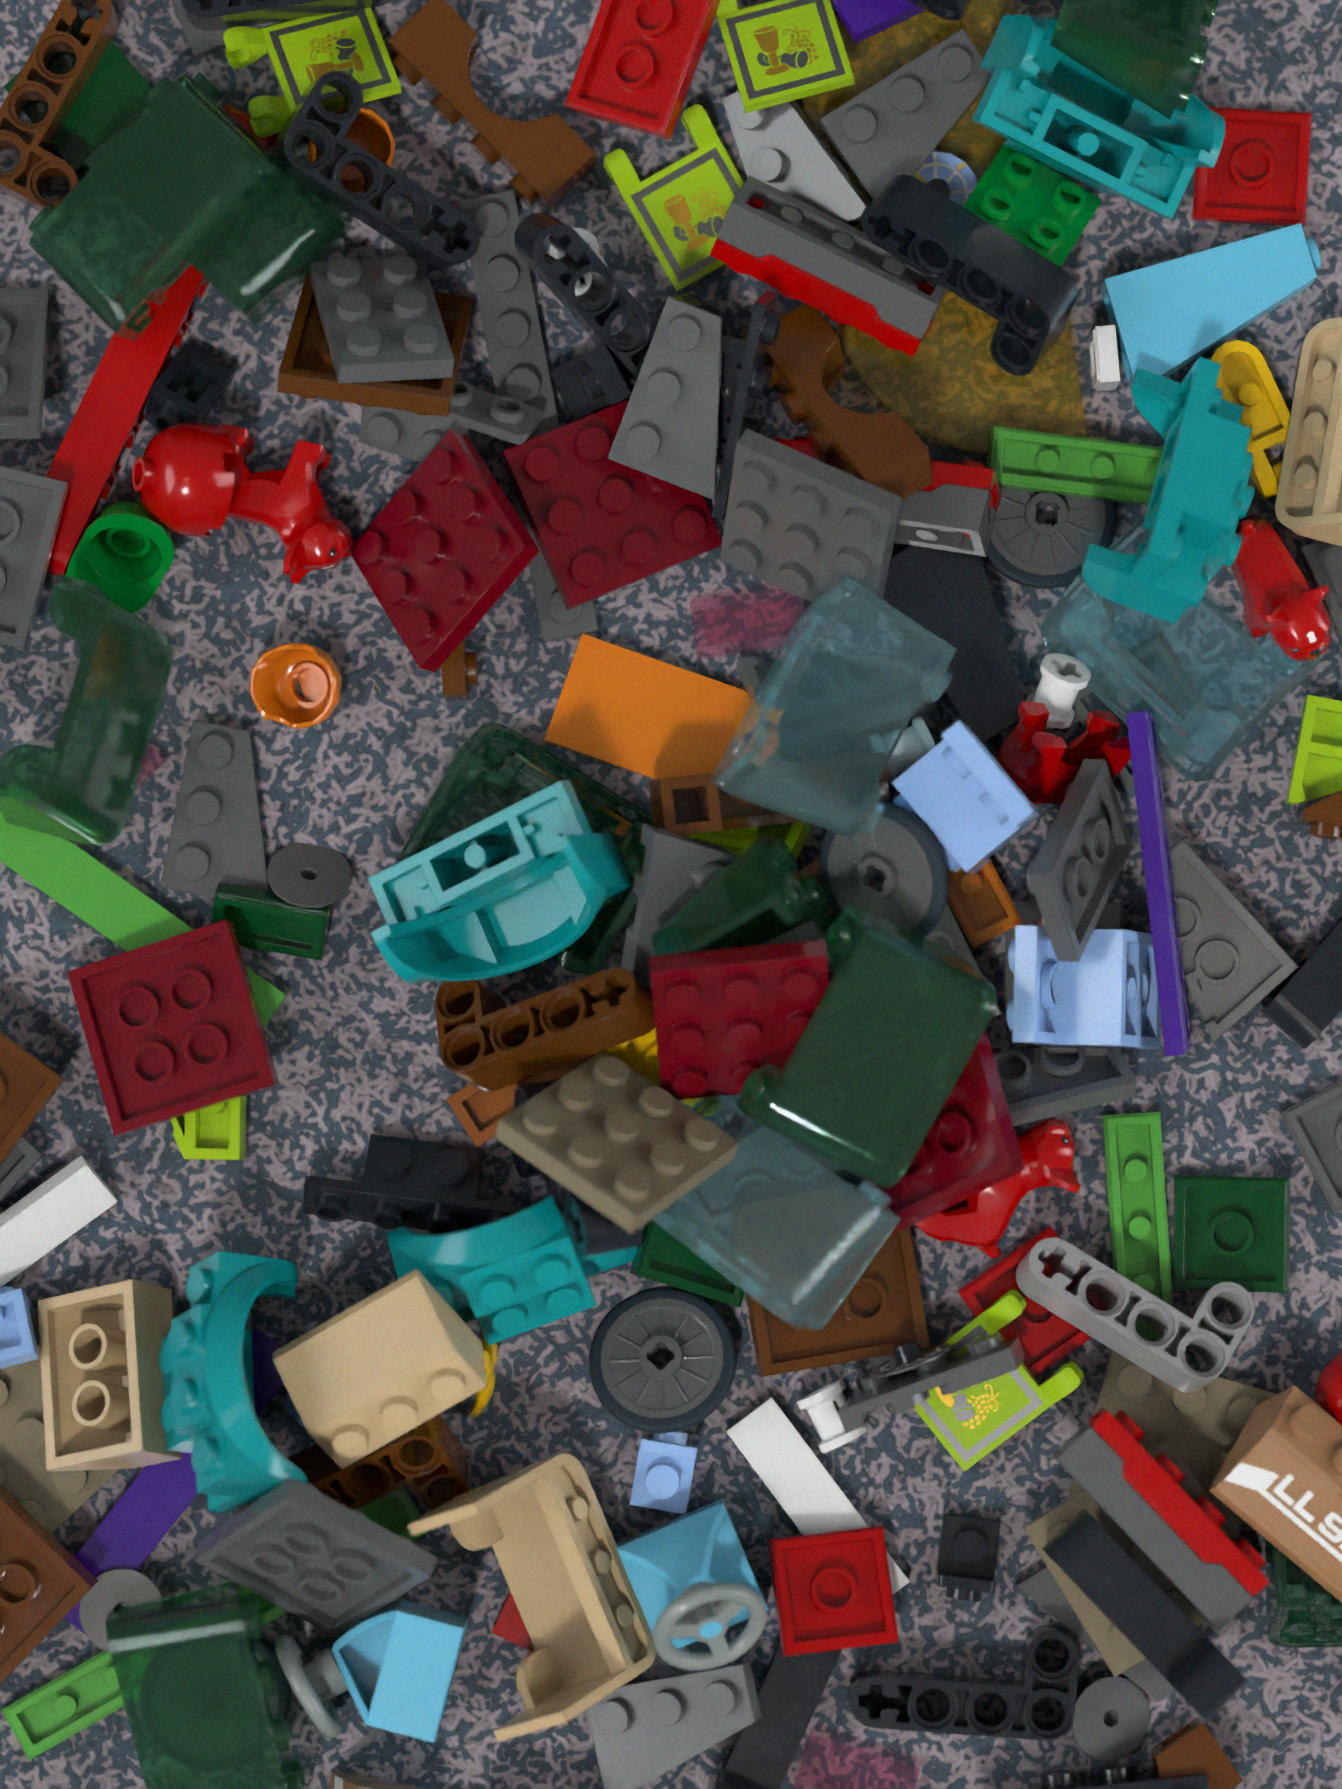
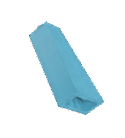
M1301 223L1104 279L1100 292L1110 325H1115L1117 349L1131 396H1133L1131 386L1138 367L1167 378L1312 285L1317 278L1315 270L1321 269V258L1313 236L1305 238Z

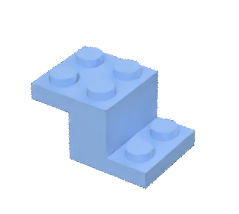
M958 720L941 735L944 740L892 782L901 793L893 799V802L912 813L934 833L945 864L950 871L954 870L957 872L962 868L966 873L976 874L992 860L990 857L1037 819L1041 813L966 724Z
M1015 925V938L1012 939L1008 950L1009 967L1014 973V996L1009 999L1007 1005V1023L1009 1029L1013 1031L1012 1042L1054 1046L1160 1049L1161 1014L1152 936L1150 933L1124 929H1094L1079 962L1057 961L1050 938L1045 936L1042 926Z

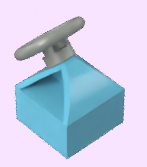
M723 1498L617 1543L616 1549L653 1634L654 1647L665 1662L684 1670L712 1669L734 1661L757 1642L766 1624L768 1606ZM748 1619L744 1630L734 1640L727 1643L724 1634L728 1627ZM697 1640L707 1642L711 1651L700 1653L679 1650V1648Z
M400 1600L382 1607L349 1628L335 1641L333 1648L328 1647L314 1655L315 1660L312 1662L295 1639L287 1634H282L276 1638L275 1651L295 1695L312 1722L326 1737L335 1738L341 1732V1721L332 1699L349 1689L366 1725L434 1743L440 1729L469 1617Z

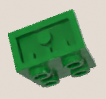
M1004 144L963 207L1061 267L1097 210L1101 199L1042 163L1032 159L1030 156Z

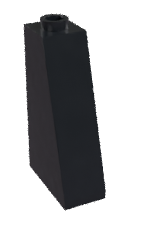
M911 545L890 560L882 605L912 651L917 654L923 668L956 719L966 724L983 745L989 743L993 751L999 749L1020 722L1018 708L1021 702L1024 701L982 558L978 555Z

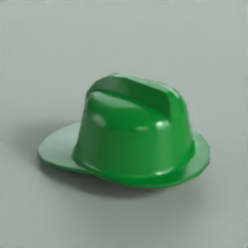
M141 500L138 503L117 502L107 506L86 529L69 561L66 572L69 592L79 605L92 613H134L142 609L154 596L172 564L175 554L172 538L165 528L152 519L144 509Z

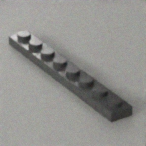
M514 189L460 199L458 201L460 211L468 215L476 223L480 232V244L477 252L471 257L470 263L495 393L498 396L518 398L524 404L542 410L541 422L527 438L526 441L560 428L529 266L515 248L514 236L516 228L520 224ZM505 441L506 449L517 445ZM515 493L519 518L539 548ZM540 550L528 565L543 642L581 636L582 633L591 634L599 632L593 601L567 611Z

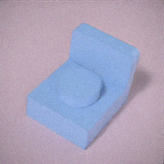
M0 1287V1369L40 1359L31 1316L35 1314L33 1303L22 1288L15 1290L13 1287Z
M676 1431L653 1433V1437L641 1436L629 1505L686 1514L698 1445L687 1443L688 1433Z

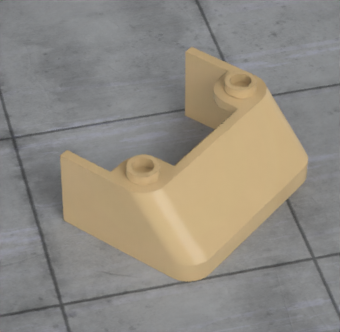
M1342 317L1326 319L1315 325L1305 337L1302 345L1275 503V513L1277 519L1295 534L1341 547Z
M562 1453L546 1458L461 1494L407 1525L411 1536L449 1524L453 1536L464 1548L470 1551H478L492 1546L535 1650L522 1658L516 1675L517 1690L527 1710L493 1731L497 1742L566 1723L650 1668L656 1656L653 1634L618 1554L617 1545L586 1471L579 1460L571 1454Z

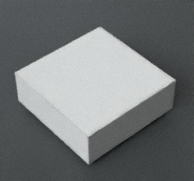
M1115 325L1095 326L1088 338L1092 386L1096 391L1116 390L1120 383Z

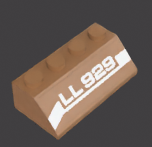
M1294 1385L1255 1406L1209 1491L1342 1603V1425Z

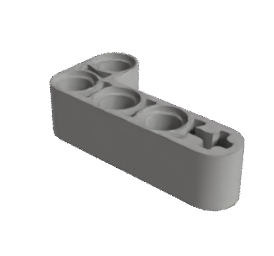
M1045 1238L1039 1241L1018 1263L1016 1269V1282L1021 1292L1029 1299L1168 1385L1185 1393L1197 1392L1203 1389L1221 1374L1254 1315V1302L1249 1292L1241 1285L1233 1282H1221L1213 1286L1192 1306L1188 1315H1185L1077 1247L1059 1238ZM1044 1261L1053 1266L1050 1272L1051 1278L1042 1274ZM1072 1277L1078 1279L1079 1282L1069 1292L1065 1290L1073 1281L1071 1280ZM1086 1289L1099 1291L1105 1297L1107 1311H1099L1089 1305L1086 1299ZM1212 1303L1222 1304L1229 1310L1232 1318L1231 1325L1220 1323L1214 1317L1211 1310ZM1136 1319L1145 1320L1154 1327L1157 1338L1156 1342L1146 1341L1138 1335L1135 1329ZM1185 1350H1193L1202 1356L1205 1362V1372L1199 1373L1188 1366L1185 1360Z

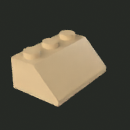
M417 1269L272 1353L273 1362L308 1433L341 1469L487 1386L482 1342Z
M130 1279L37 1300L46 1469L53 1472L133 1469L182 1459V1452L166 1450L165 1430L161 1425L160 1419L161 1408L164 1403L163 1373L159 1367V1354L162 1347V1338L169 1334L171 1320L173 1319L171 1289Z

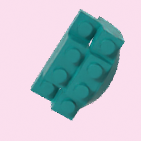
M1003 15L980 68L992 73V76L971 121L1007 138L1005 145L1030 156L1032 159L1099 193L1117 194L1162 218L1172 219L1195 168H1214L1225 135V119L1223 116L1212 111L1193 92L1155 64L1092 29L1058 17Z
M1202 357L1198 358L1181 383L1139 367L1137 368L1131 386L1134 403L1142 416L1165 440L1142 526L1151 530L1147 545L1142 543L1139 545L1136 555L1115 552L1090 543L1082 567V576L1086 584L1095 593L1110 601L1172 624L1179 620L1189 606L1193 608L1198 607L1205 593L1207 583H1210L1223 565L1231 567L1234 563L1242 542V535L1235 533L1238 519L1245 517L1254 495V487L1247 485L1253 464V453L1246 451L1251 428L1240 424L1244 407L1221 399L1223 390L1215 387L1221 364Z
M559 781L369 877V883L387 923L372 931L371 934L386 962L406 982L422 983L486 979L522 970L561 952L574 943L589 928L607 898L633 885L611 834L592 833L571 782ZM447 906H453V907H451V908H448V909L442 910V911H440V912H437V911H439V910H441V909H443V908H445V907H447Z
M551 1195L514 1214L465 1230L443 1234H418L405 1227H399L386 1233L398 1279L417 1269L464 1323L476 1318L478 1319L488 1345L597 1306L588 1277L634 1261L638 1248L633 1247L581 1257L573 1245Z
M218 1251L189 1267L190 1274L187 1279L186 1294L191 1302V1310L172 1319L169 1334L162 1338L159 1367L163 1373L164 1403L161 1408L160 1419L161 1425L165 1430L166 1450L192 1453V1467L196 1472L197 1493L207 1494L208 1511L229 1513L262 1498L291 1477L300 1482L308 1483L301 1469L288 1461L275 1449L255 1416L252 1331L244 1329L249 1310L256 1298L274 1297L291 1299L295 1297V1286L299 1283V1268L294 1263L286 1260Z

